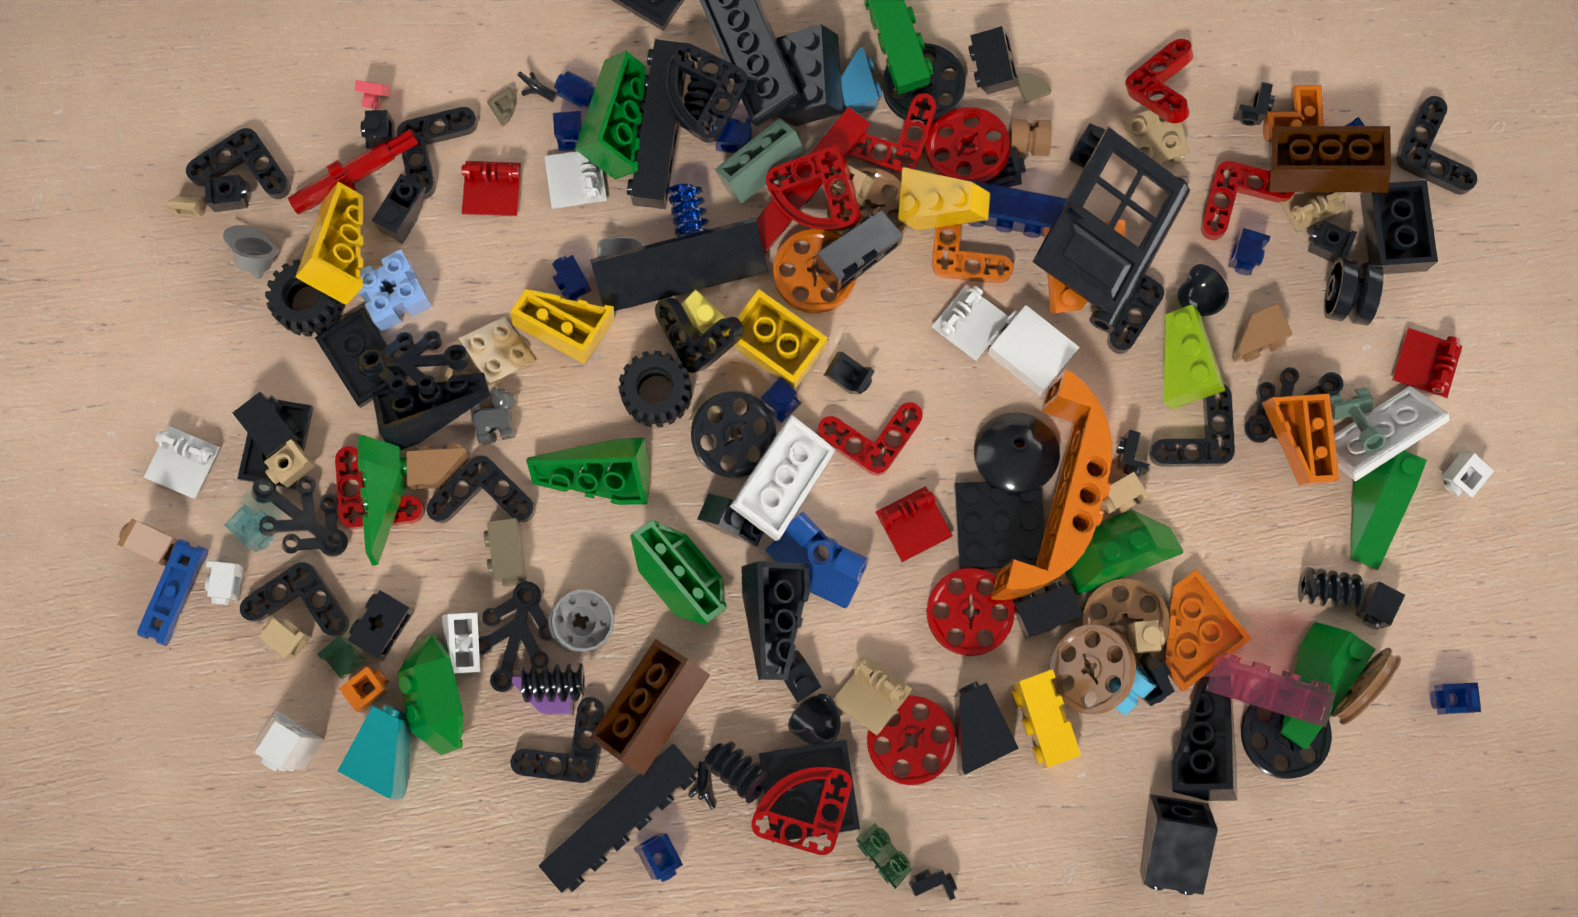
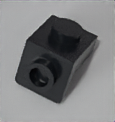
M1262 82L1255 92L1253 105H1239L1233 119L1247 126L1260 125L1267 116V111L1271 112L1275 96L1271 95L1273 84Z
M1089 123L1070 157V161L1084 168L1105 129Z
M1015 147L1009 149L1010 157L1000 173L987 181L989 192L1022 184L1021 173L1026 172L1023 156H1017ZM998 159L989 162H984V164L994 165L995 163H997Z
M838 351L824 376L849 394H861L870 387L872 383L871 377L875 370L871 367H863L844 352Z
M1129 430L1124 437H1119L1116 453L1120 455L1116 468L1124 469L1123 473L1126 475L1135 472L1136 476L1140 477L1141 474L1145 475L1150 469V464L1134 460L1141 432Z
M796 650L788 679L783 681L798 703L822 686L805 658Z
M1150 653L1139 659L1145 672L1156 684V687L1145 698L1141 699L1149 706H1153L1175 692L1168 678L1171 672L1162 659L1158 661Z
M926 869L912 876L914 881L909 883L915 897L942 885L948 900L951 901L956 898L953 891L957 890L955 881L951 873L945 875L942 869L933 873Z

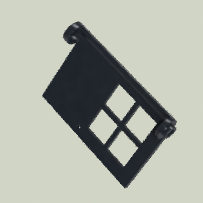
M1110 127L1106 128L1032 262L1099 309L1093 311L1089 318L1093 326L1104 332L1114 333L1190 193V188L1187 186L1188 183L1184 179L1174 176ZM1112 153L1138 171L1125 195L1100 177ZM1143 175L1168 193L1155 217L1131 200ZM1096 183L1121 200L1109 225L1083 207ZM1126 206H1129L1152 223L1139 247L1114 230Z

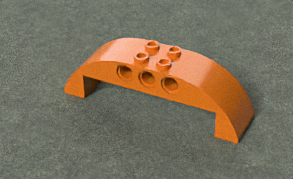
M1064 370L1048 386L1042 408L1043 413L1072 422L1073 426L1036 565L1032 566L1013 560L1000 569L991 596L995 600H1009L1028 595L1060 577L1084 554L1096 526L1100 525L1103 518L1102 501L1108 496L1111 483L1108 482L1112 463L1110 427L1104 410L1094 393L1079 377L1068 370Z

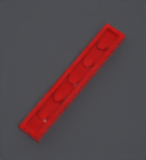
M848 107L811 153L832 147L839 150L846 157L871 125ZM829 155V161L825 162V164L832 168L834 166L833 162L837 158ZM809 163L802 164L799 168L800 177L807 178L812 172L811 165ZM819 180L786 192V195L799 210H802L823 185V182ZM773 199L756 219L764 255L793 221L777 206Z

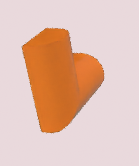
M1294 85L1292 87L1293 112H1267V116L1263 121L1264 140L1271 142L1272 126H1324L1322 85Z

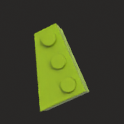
M1192 304L1165 314L1164 403L1172 410L1225 391L1201 315Z

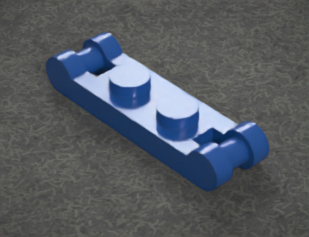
M179 539L176 542L139 625L138 636L145 639L151 637L156 639V643L163 646L169 644L173 636V629L198 571L207 558L208 549L201 546L195 548L183 539ZM185 556L191 558L187 566L180 564ZM156 618L163 620L160 628L154 625Z

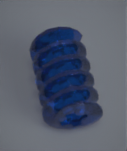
M687 183L669 187L667 191L671 195L669 202L673 205L671 213L674 215L675 235L681 237L708 230L702 229L703 226L709 223L708 219L700 218V216L707 213L706 208H698L699 205L705 203V199L703 197H696V195L703 192V188Z

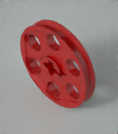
M975 107L955 109L940 117L932 125L926 140L928 162L937 175L973 182L976 185L985 183L999 174L1006 165L1010 153V139L1004 123L993 113ZM973 117L979 120V124L975 127L964 125V121L968 118ZM943 128H950L954 131L947 138L938 135L939 131ZM997 131L1001 134V137L997 141H990L986 138V135L989 132ZM970 143H973V148L968 147L963 150V144L968 146ZM939 152H946L950 155L949 159L944 162H939L934 157ZM988 155L998 158L997 163L994 165H986L982 160ZM961 166H969L972 169V172L966 176H961L956 171Z
M965 568L949 573L936 584L927 603V622L934 638L947 650L962 656H978L994 650L1007 638L1014 622L1015 610L1013 599L995 600L991 598L992 593L984 596L978 592L977 584L979 581L988 580L992 583L993 588L996 581L995 575L981 569ZM950 580H961L964 583V591L959 595L952 594L948 589ZM970 595L972 596L971 605H973V609L978 610V615H974L971 621V629H969L968 616L962 612V610L967 609L970 603ZM943 603L948 606L950 613L946 619L941 620L935 617L933 608L936 604ZM1002 605L1006 608L1008 614L1004 621H996L992 617L991 611L994 606ZM951 629H959L963 633L964 639L961 644L953 645L948 641L947 634ZM980 630L990 631L993 637L990 645L982 646L977 642L976 636Z
M908 696L897 710L900 715V721L896 726L885 725L877 736L868 730L867 748L874 766L886 778L903 785H919L935 779L947 768L955 751L956 738L950 718L939 705L920 696ZM917 704L925 705L929 711L927 719L923 721L916 720L912 715L913 707ZM937 726L944 727L948 732V738L944 743H936L932 739V730ZM924 729L916 740L918 744L916 748L909 746L898 752V749L906 741L904 737L906 733L913 735ZM880 737L888 739L891 744L890 751L884 755L878 754L874 749V742ZM928 754L935 755L939 760L938 768L932 772L925 770L922 766V760ZM905 760L910 765V772L906 777H898L894 773L893 765L896 761Z

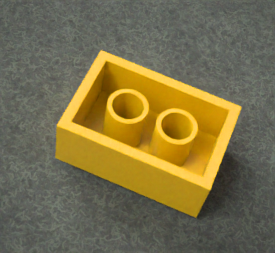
M759 289L737 317L742 322L744 333L741 340L733 348L794 391L828 346V338ZM729 329V330L725 333V336H728V335H729L728 332H729L731 329Z

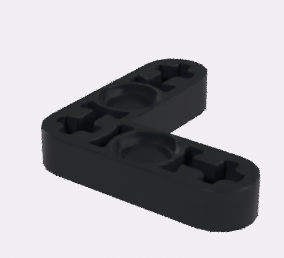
M1430 96L1418 108L1397 154V164L1403 170L1458 195L1466 194L1477 184L1478 179L1475 171L1470 167L1430 150L1448 109L1444 99L1438 96ZM1431 105L1435 106L1436 113L1430 121L1425 120L1431 110L1429 107ZM1418 127L1426 129L1429 134L1428 139H1419L1415 134V129ZM1414 146L1418 147L1413 156L1415 160L1413 162L1408 161L1410 151ZM1436 162L1442 165L1443 174H1433L1430 170V164ZM1451 170H1453V173L1450 175L1452 177L1449 180L1446 179ZM1461 175L1465 177L1464 182L1466 184L1464 186L1460 185L1459 177Z
M459 107L406 120L398 126L397 136L408 129H413L415 132L414 136L418 144L401 154L406 176L420 183L417 174L422 173L423 179L428 183L425 185L426 190L423 199L430 198L436 190L427 145L473 133L478 126V120L470 108ZM463 116L468 118L466 126L461 124V117ZM448 119H451L453 122V130H451V126L448 122ZM434 122H443L445 128L441 133L434 134L430 131V127ZM423 125H424V129H425V131H426V133H427V136H424L423 133H422L423 130H422L421 126H423ZM415 153H420L424 156L423 162L418 166H413L409 163L410 157Z
M250 128L236 131L192 159L186 167L187 177L195 185L204 186V177H221L241 163L246 162L264 191L271 198H285L291 190L289 180L261 138ZM247 137L250 139V142L252 144L249 147H247L245 145V142L243 141ZM235 145L240 153L237 155L231 146ZM222 151H229L231 153V158L226 163H218L217 161L218 154ZM259 158H268V167L263 170L255 168V163ZM209 160L217 167L216 169L211 167L208 163ZM200 167L203 169L204 173L202 177H199L197 175V169ZM271 175L280 183L281 188L277 191L273 188L274 186L268 178Z
M1145 275L1143 278V284L1140 287L1142 289L1135 293L1115 332L1110 333L1108 336L1107 344L1117 354H1123L1133 346L1164 297L1163 286L1148 275ZM1154 289L1155 297H1152L1150 300H1148L1146 298L1147 293L1145 291ZM1132 310L1140 311L1143 315V322L1140 324L1132 323L1128 318V313ZM1125 328L1129 329L1130 332L1125 338L1126 343H1123L1121 346L1117 345V338L1115 336L1119 337Z
M663 299L658 301L655 306V315L682 362L683 367H686L690 373L707 369L743 337L744 329L742 322L736 317L718 320L699 337L684 308L677 299ZM680 328L685 332V342H682L679 337ZM729 329H731V330L728 332V333H729L728 336H723V335H722V334L726 333ZM710 338H712L715 341V352H713L709 347ZM701 353L702 356L696 359V354Z
M1224 384L1225 391L1219 393V395H1224V398L1219 401V411L1211 412V410L1217 407L1216 398H1211V396L1203 398L1205 438L1158 440L1149 451L1150 460L1155 465L1161 467L1223 466L1232 460L1235 453L1231 390L1227 385ZM1214 417L1224 419L1226 422V429L1224 431L1218 432L1213 429L1211 422ZM1226 436L1227 439L1221 441V449L1227 451V454L1220 459L1219 454H1214L1213 452L1218 448L1219 440H1212V437L1222 438ZM1176 445H1179V460H1176L1177 454H1170L1165 460H1162L1161 455L1156 454V451L1161 446H1164L1165 451H1175L1177 449ZM1188 445L1197 447L1199 450L1198 459H1188L1184 453L1185 447Z
M482 455L471 459L430 499L426 508L427 514L432 520L441 524L447 523L484 489L512 518H516L519 522L523 523L531 520L535 515L536 509L532 500L493 461ZM479 463L483 466L488 463L486 467L488 473L486 475L478 474L474 478L478 484L474 486L472 481L465 477V475L469 473L473 477L478 472L476 466ZM459 482H466L469 485V491L464 497H457L454 494V487ZM498 482H507L510 487L508 494L502 497L495 495V485ZM447 493L454 501L458 502L455 506L449 502L444 508L447 512L444 516L441 514L434 515L437 512L435 508L437 504L443 506L449 501L444 497ZM514 497L522 505L526 502L528 503L526 506L528 512L525 515L522 513L516 515L517 508L511 502L507 506L504 503Z
M305 562L293 565L248 595L240 604V613L244 619L260 622L300 596L325 634L339 637L349 627L347 615L317 569ZM300 570H304L306 572L310 571V573L307 575V582L299 580L293 584L295 587H297L295 591L293 589V586L288 581H286L287 578H289L292 581H295L298 578H300ZM283 584L287 589V594L283 599L275 600L272 596V590L276 585ZM317 592H324L327 601L322 607L316 608L312 604V597ZM265 594L266 599L272 604V606L270 607L268 604L264 603L258 608V615L253 613L249 614V611L252 609L250 604L252 602L255 604H261L265 601V599L262 597V595ZM329 610L334 618H340L341 621L338 623L339 629L328 628L331 620L325 614L320 617V614Z
M587 697L579 703L571 754L520 749L511 757L512 770L521 776L577 783L591 781L597 772L600 746L596 743L588 749L580 746V735L586 731L593 733L595 730L591 727L580 726L581 721L588 722V714L584 713L583 709L584 707H589L590 702H594V707L599 709V713L592 716V724H599L605 715L603 703L594 697ZM524 754H528L527 758L529 760L539 761L538 755H543L540 762L541 773L537 774L536 770L538 767L527 766L525 771H522V766L517 764V760L522 759ZM552 757L558 758L562 763L561 771L555 775L549 774L546 770V762ZM567 758L572 759L570 765L581 766L582 761H586V766L591 768L590 773H586L584 778H580L579 772L569 771L570 777H565L568 768Z

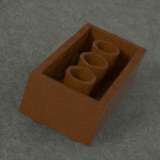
M1272 126L1270 192L1388 193L1391 175L1390 126Z
M655 639L589 738L619 761L644 776L710 674Z

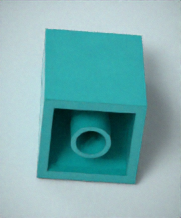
M386 704L382 708L372 706L337 771L389 799H403L406 794L411 735L408 721L404 718L405 712Z

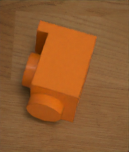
M368 666L338 688L353 709L360 713H364L368 710V707L390 691L386 686L389 683L386 675L379 668L374 671L373 668ZM372 683L374 690L367 694L365 686Z

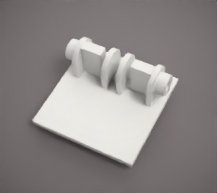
M579 152L544 156L552 209L607 201L603 170Z
M966 284L933 324L932 328L973 360L977 361L989 346L988 342L998 330L1001 331L1007 324L1006 320L1009 316L982 297L983 291L977 286L971 288Z
M168 426L166 431H159L155 437V441L159 443V446L144 478L196 499L220 447Z

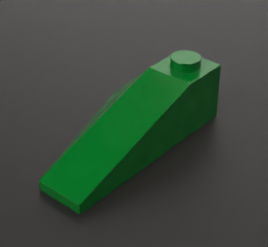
M361 435L358 436L359 471L362 472L365 487L360 488L365 512H368V514L363 515L365 552L372 566L379 564L406 487L407 457H403L399 446Z
M617 438L532 456L526 460L534 485L567 492L569 489L585 493V497L594 499L595 496L611 499V503L617 505H645L649 502L650 460L644 438Z
M1403 450L1357 481L1353 480V496H1351L1353 520L1350 532L1351 560L1379 570L1415 493L1427 459Z
M1314 622L1298 648L1297 655L1299 656L1291 679L1293 683L1290 696L1286 702L1280 733L1306 750L1357 680L1376 649L1350 631Z

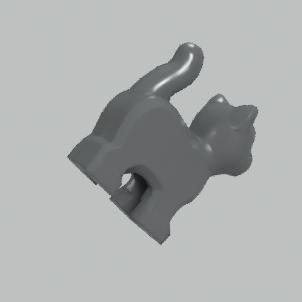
M492 387L491 399L494 408L480 409L479 403L470 409L472 423L477 431L476 436L479 444L495 443V438L491 433L499 430L502 440L515 438V431L511 426L512 417L510 409L516 402V396L504 388L496 389Z

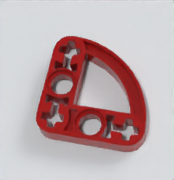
M832 147L824 148L775 166L768 171L766 185L771 197L777 206L797 223L820 231H841L856 226L860 221V209L844 155L839 150ZM829 155L837 158L833 162L834 169L839 173L842 171V174H834L831 166L825 164V162L829 161ZM804 163H809L812 167V172L807 178H801L799 175V168ZM777 174L784 177L792 175L796 180L794 182L793 179L786 178L782 180V186L774 183L778 179ZM822 180L833 218H818L807 215L790 201L786 192ZM838 180H843L846 185L844 193L838 196L834 195L832 192L833 184ZM837 201H844L846 209L852 211L853 214L849 215V221L841 218V215L844 214V208L842 204H836Z
M831 767L807 768L786 776L777 782L761 799L752 818V831L756 836L817 855L829 854L836 845L852 788L851 776L844 770ZM838 774L843 775V781L847 782V787L841 788L838 794L839 797L844 796L843 803L835 799H825L826 792L833 794L834 785L830 784L831 778H837ZM826 779L813 824L769 811L774 802L791 787L805 781ZM828 803L835 804L839 809V816L834 821H827L822 816V808ZM764 815L769 816V822L778 825V819L784 820L785 822L780 829V839L773 837L776 831L772 829H767L765 833H761L760 826L756 825L757 819L762 820ZM796 824L802 829V836L798 841L791 842L785 837V829L788 825ZM807 827L814 829L811 833L812 836L820 837L821 833H826L827 839L831 841L830 846H824L823 850H818V844L809 841V847L803 846L802 844L807 836Z

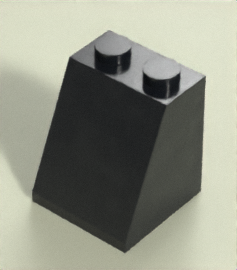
M975 681L958 690L960 696L954 699L956 757L959 776L966 775L1019 749L987 683L979 686L978 682Z
M1153 794L1149 795L1140 867L1143 885L1154 890H1176L1184 895H1193L1194 893L1204 895L1218 831L1208 803Z

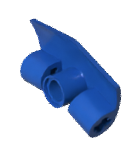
M801 512L789 523L780 539L774 541L766 548V552L775 562L809 564L810 593L843 608L849 606L869 561V558L839 545L833 538L827 537L805 512ZM820 545L828 548V559L823 558L819 554Z

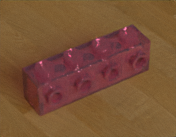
M1223 653L1222 657L1216 656L1206 691L1321 727L1327 726L1336 692L1329 690L1330 684L1317 680H1312L1311 684L1299 681L1300 675L1284 670L1282 675L1269 672L1271 667L1253 661L1251 667L1240 663L1241 657L1228 653Z

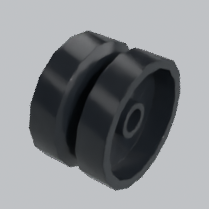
M1339 257L1331 269L1325 290V318L1343 321L1349 316L1350 322L1368 326L1374 319L1380 304L1384 282L1382 265L1364 262L1358 268L1355 260Z

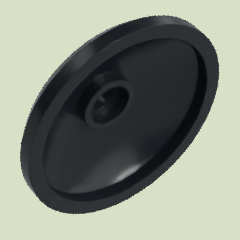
M1006 413L989 420L979 431L974 444V461L982 477L997 489L1009 493H1027L1041 488L1053 477L1060 460V447L1053 431L1040 419L1025 413ZM1021 442L1024 446L1016 447L1014 443Z

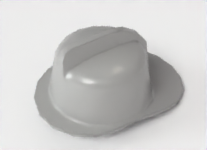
M235 225L224 230L223 239L232 250L236 267L242 271L250 272L257 279L262 278L263 273L271 268L273 259L279 255V249L265 233L254 227Z

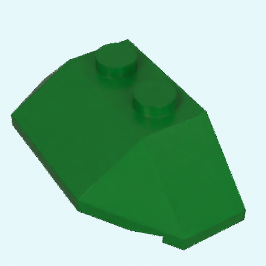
M1131 509L1101 521L1100 525L1096 526L1084 554L1065 574L1076 595H1080L1109 581L1123 578L1183 554V549L1170 527Z
M651 520L630 535L638 572L675 616L706 625L727 609L723 577L687 534L668 526L659 525V522Z
M431 634L414 642L397 673L398 685L402 693L405 717L410 731L437 753L444 755L463 747L461 737L464 714L450 655L443 644L439 642L437 634Z

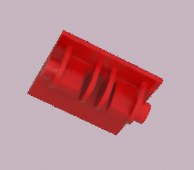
M465 161V164H462L461 173L464 176L461 214L517 216L521 163Z
M1407 328L1392 380L1448 398L1463 346L1458 343L1459 339L1454 336H1448L1447 340Z
M926 486L875 511L901 562L953 537L935 504V496L932 492H929Z

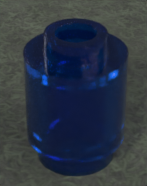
M567 71L565 74L561 73L558 76L554 88L557 89L556 95L579 107L585 106L589 108L595 86H593L591 81Z

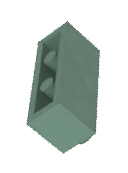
M779 118L715 168V171L726 190L742 204L766 185V175L771 168L797 159L806 152L795 130Z

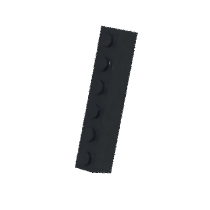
M655 39L654 48L648 50L647 65L651 66L650 74H645L644 91H647L646 100H641L639 108L643 117L642 126H637V138L640 139V146L637 153H635V161L638 162V170L634 173L633 179L628 180L627 195L631 196L634 206L666 209L679 121L669 102L666 73L673 50L682 42ZM688 52L685 56L680 54L681 62L689 59ZM680 71L678 89L683 100L686 73Z
M673 743L653 761L644 776L639 774L538 866L561 893L568 889L571 893L574 892L586 881L582 876L587 871L592 869L596 872L608 861L605 855L614 848L618 852L630 841L627 835L635 828L641 831L653 820L650 817L653 811L658 807L663 811L675 800L672 796L675 791L680 787L685 791L697 780L694 774L698 769Z

